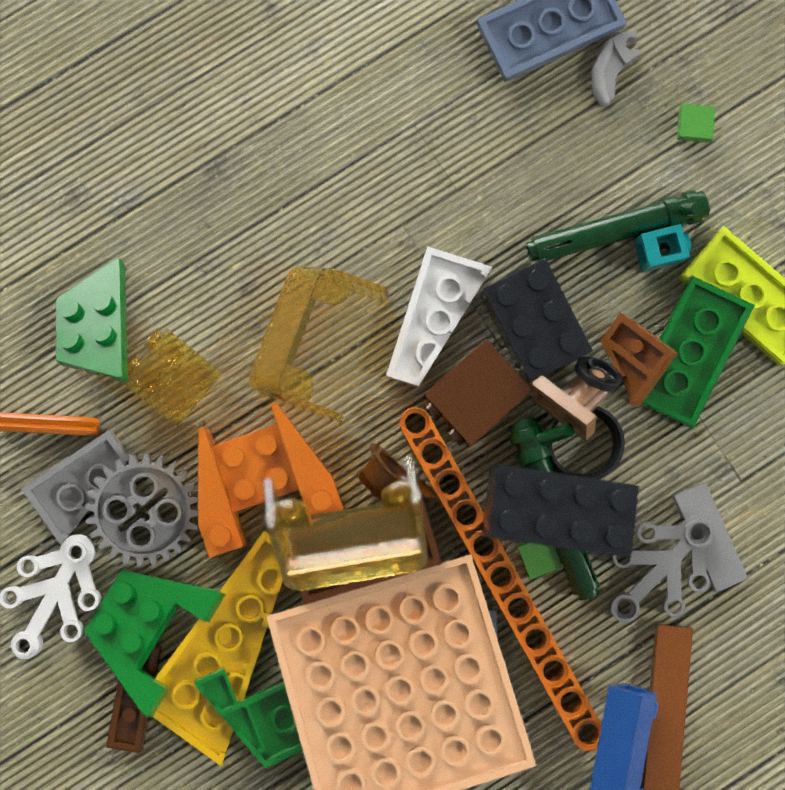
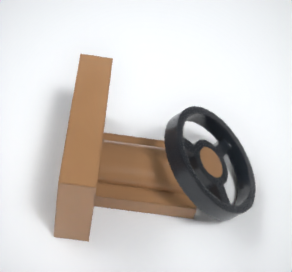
M581 357L578 359L575 365V372L578 376L563 391L542 375L532 384L533 402L560 423H571L575 434L585 442L595 433L596 415L592 411L609 395V391L618 390L623 381L617 369L609 363L594 357ZM582 364H586L587 373L582 369ZM595 366L604 369V370L607 371L609 374H611V375L613 376V378L608 377V375H607L604 371H602V370L596 368Z

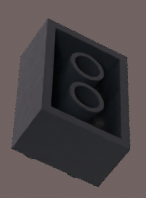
M546 258L483 288L480 297L521 378L527 384L536 381L541 375L546 376L593 351Z

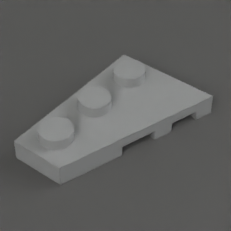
M111 429L21 488L60 545L70 536L87 514L88 510L84 509V506L87 503L95 502V499L87 495L90 489H100L93 480L97 476L107 479L103 469L108 465L116 471L115 461L118 458H121L125 463L129 460L128 453Z

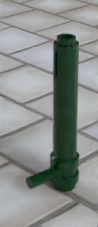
M695 190L682 192L681 197H676L675 195L660 199L659 203L531 237V241L526 242L527 254L531 262H538L544 258L549 261L633 238L643 233L679 224L683 226L684 223L689 225L702 222L703 218L709 216V202L703 191L696 192ZM567 241V242L564 243V244H560V245H556V246H553V247H549V248H545V249H544L545 246H549V245H553V244H556V243H560V242Z
M534 417L508 426L511 433L508 437L511 445L515 444L518 454H516L519 465L525 469L552 473L556 472L550 459L549 444L572 437L575 434L571 423H566L543 432L541 424H537ZM555 547L573 594L578 595L579 600H586L598 595L599 591L597 588L600 584L587 551Z

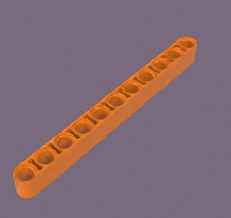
M417 407L407 409L400 418L399 427L401 433L469 555L471 554L476 568L566 730L580 749L590 752L597 750L602 724L499 539L490 538L492 546L487 554L479 555L474 551V541L481 536L484 512L429 414ZM410 415H419L424 419L425 427L421 432L411 433L407 430L405 420ZM434 444L441 450V458L437 463L429 464L423 459L422 450L426 445ZM446 474L455 476L458 481V488L452 494L443 493L439 487L441 477ZM462 505H470L475 512L473 521L466 525L460 524L456 517V512ZM500 566L505 567L509 573L507 581L502 585L493 584L491 581L492 571ZM514 598H522L525 601L524 612L517 616L509 614L508 605L510 601ZM533 629L541 630L543 634L541 642L536 646L527 645L525 641L527 633ZM552 660L558 661L560 665L558 673L552 677L544 676L543 668L545 664ZM568 692L576 693L577 700L572 707L564 708L561 706V698L564 694ZM593 724L594 732L589 738L581 739L578 737V732L583 725Z

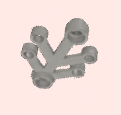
M702 515L689 516L681 525L655 526L653 523L646 521L637 526L636 535L643 543H653L656 539L679 540L670 550H632L631 558L626 563H619L616 559L617 556L612 555L613 562L619 568H628L631 565H654L628 593H619L612 598L610 609L615 619L623 623L634 621L639 615V602L665 576L667 597L663 601V609L670 617L677 618L682 616L686 606L682 600L681 560L690 551L692 572L687 577L688 586L697 593L708 590L710 578L706 574V548L713 544L716 538V528L709 518ZM646 526L653 528V535L648 539L641 536V530ZM701 526L703 528V535L700 538L692 537L691 530L693 527ZM698 575L703 576L705 579L703 586L694 587L692 583L694 577ZM623 600L630 602V609L626 612L618 610V604ZM673 600L680 602V608L676 612L668 610V604Z

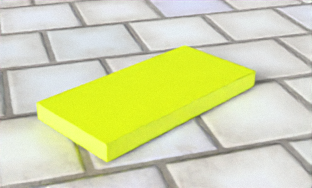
M723 226L677 278L686 285L689 277L693 275L754 304L755 306L741 334L779 367L785 364V278Z

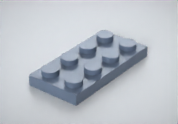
M518 0L478 18L476 23L505 83L622 30L627 24L616 0Z

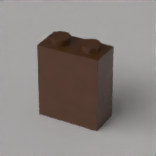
M485 339L424 394L423 397L427 402L423 406L435 420L442 417L450 426L446 432L459 446L465 443L470 447L531 393L532 389L491 343Z

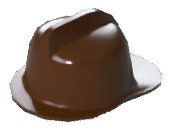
M375 443L370 444V450L373 455L359 474V480L375 497L389 503L398 502L413 492L430 499L436 498V493L427 483L400 465L381 446Z

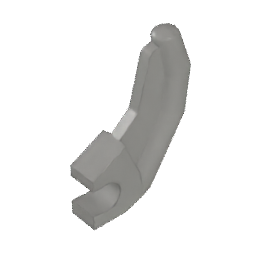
M637 31L620 33L601 46L591 70L592 93L600 107L610 105V101H613L615 97L617 74L640 55V49L630 50L625 45L626 43L636 41L638 37Z

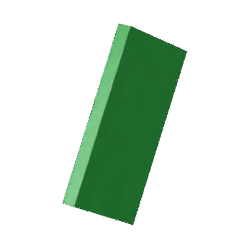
M693 275L690 276L659 337L661 341L678 354L642 405L694 429L755 305Z

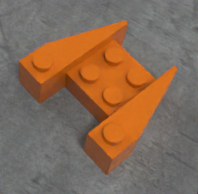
M277 403L270 404L277 424L215 445L210 429L204 427L198 429V525L209 558L248 545L238 511L300 490L310 523L346 511L335 478Z

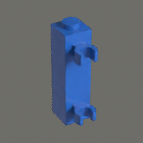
M627 683L609 685L590 790L644 789L640 785L652 719L657 717L658 712L657 693Z

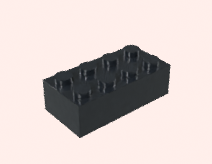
M493 465L490 466L481 536L631 558L639 486L512 466Z

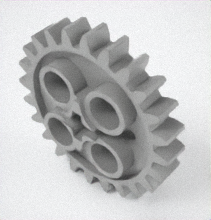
M149 452L145 453L142 462H139L137 456L133 453L129 456L128 465L121 458H118L115 461L116 471L108 465L103 469L107 479L97 476L93 480L100 489H90L87 492V495L95 499V502L87 503L84 506V509L94 512V515L87 518L85 522L86 524H96L97 526L90 536L97 537L101 535L103 537L98 548L102 549L110 545L112 547L110 558L115 557L119 552L123 553V564H126L132 556L136 557L137 567H140L144 557H148L150 563L154 566L157 563L159 554L166 561H169L171 557L170 548L178 553L182 552L183 547L179 540L190 543L192 536L186 529L197 530L198 523L190 518L198 516V508L192 507V504L198 502V495L189 494L196 484L195 482L186 484L183 482L188 473L186 470L179 474L174 472L177 464L176 461L172 462L168 467L163 466V455L154 463L151 462ZM137 478H150L154 483V490L150 493L139 491L136 486ZM166 488L168 490L166 495L152 505L148 514H141L125 530L119 529V526L136 512L139 505H145L161 489ZM113 500L124 502L127 506V514L118 516L112 513L110 502ZM163 503H171L177 508L178 515L170 519L165 518L161 515L159 506ZM137 526L146 527L151 533V538L147 541L136 539L133 535V528Z

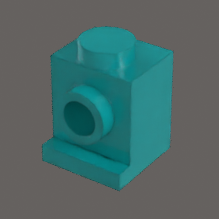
M681 224L640 234L634 240L642 273L683 263L690 257L691 241L688 234L683 233ZM659 245L667 249V255H661Z

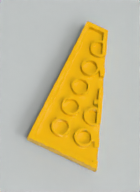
M265 530L221 588L220 592L226 595L210 622H204L199 618L155 677V679L170 689L153 718L221 767L234 730L197 689L194 679L224 667L237 701L245 697L268 627L266 616L272 615L290 560L288 547Z

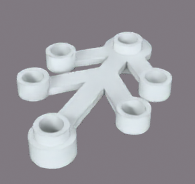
M81 534L69 536L62 543L58 551L38 557L33 555L25 556L18 561L17 571L23 577L35 576L43 568L62 564L54 578L20 588L11 586L1 591L0 603L3 607L9 609L21 605L25 600L45 595L26 630L17 633L11 641V650L16 657L29 659L36 656L42 650L43 639L40 634L57 603L63 620V625L60 629L62 639L66 642H75L84 635L85 628L82 622L78 620L69 582L74 573H76L82 591L78 596V605L81 609L91 611L99 607L102 596L95 588L89 566L95 558L96 549L89 537ZM75 545L79 546L82 550V555L78 559L72 555V548ZM27 560H31L34 563V570L31 573L27 572L24 568ZM9 591H13L17 596L14 604L7 600ZM87 593L95 597L93 606L85 603L84 598ZM69 625L77 627L78 633L76 637H71L68 634L67 629ZM22 639L29 642L30 647L28 651H23L20 648V641Z

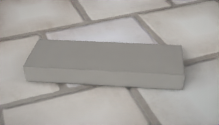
M700 483L672 495L682 521L692 515H702L709 518L716 528V538L713 544L706 548V574L710 578L712 590L719 592L747 580V574L707 484ZM701 526L693 527L691 530L692 537L700 538L703 535V528Z

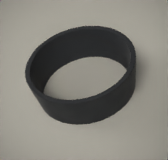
M597 406L592 411L596 417L600 418L608 426L613 439L611 456L599 470L588 474H577L565 469L557 461L552 444H549V451L553 461L566 475L600 479L611 473L621 461L625 448L624 433L617 419L607 410ZM557 419L553 423L551 429L557 427V425L560 423Z

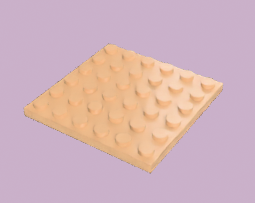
M471 554L437 566L266 616L314 790H463L536 767Z

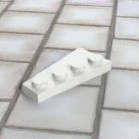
M427 246L386 374L387 378L416 387L420 386L491 271V266Z

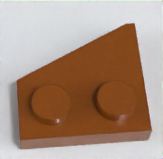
M623 313L617 316L601 340L607 355L613 360V367L622 376L623 383L630 395L628 400L634 407H640L678 354Z

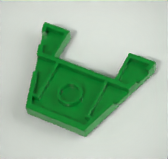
M121 570L84 632L142 714L146 717H153L170 688L142 670L144 663L179 606L204 622H210L226 594L217 590Z
M224 667L194 679L197 689L207 698L214 709L224 718L265 768L303 751L284 681L237 701Z

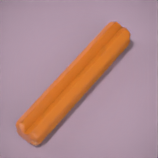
M0 412V431L98 436L100 420L94 417Z

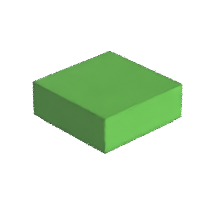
M681 104L678 114L677 140L710 143L713 140L715 107Z
M532 543L516 546L529 580L562 568L556 549L553 546Z

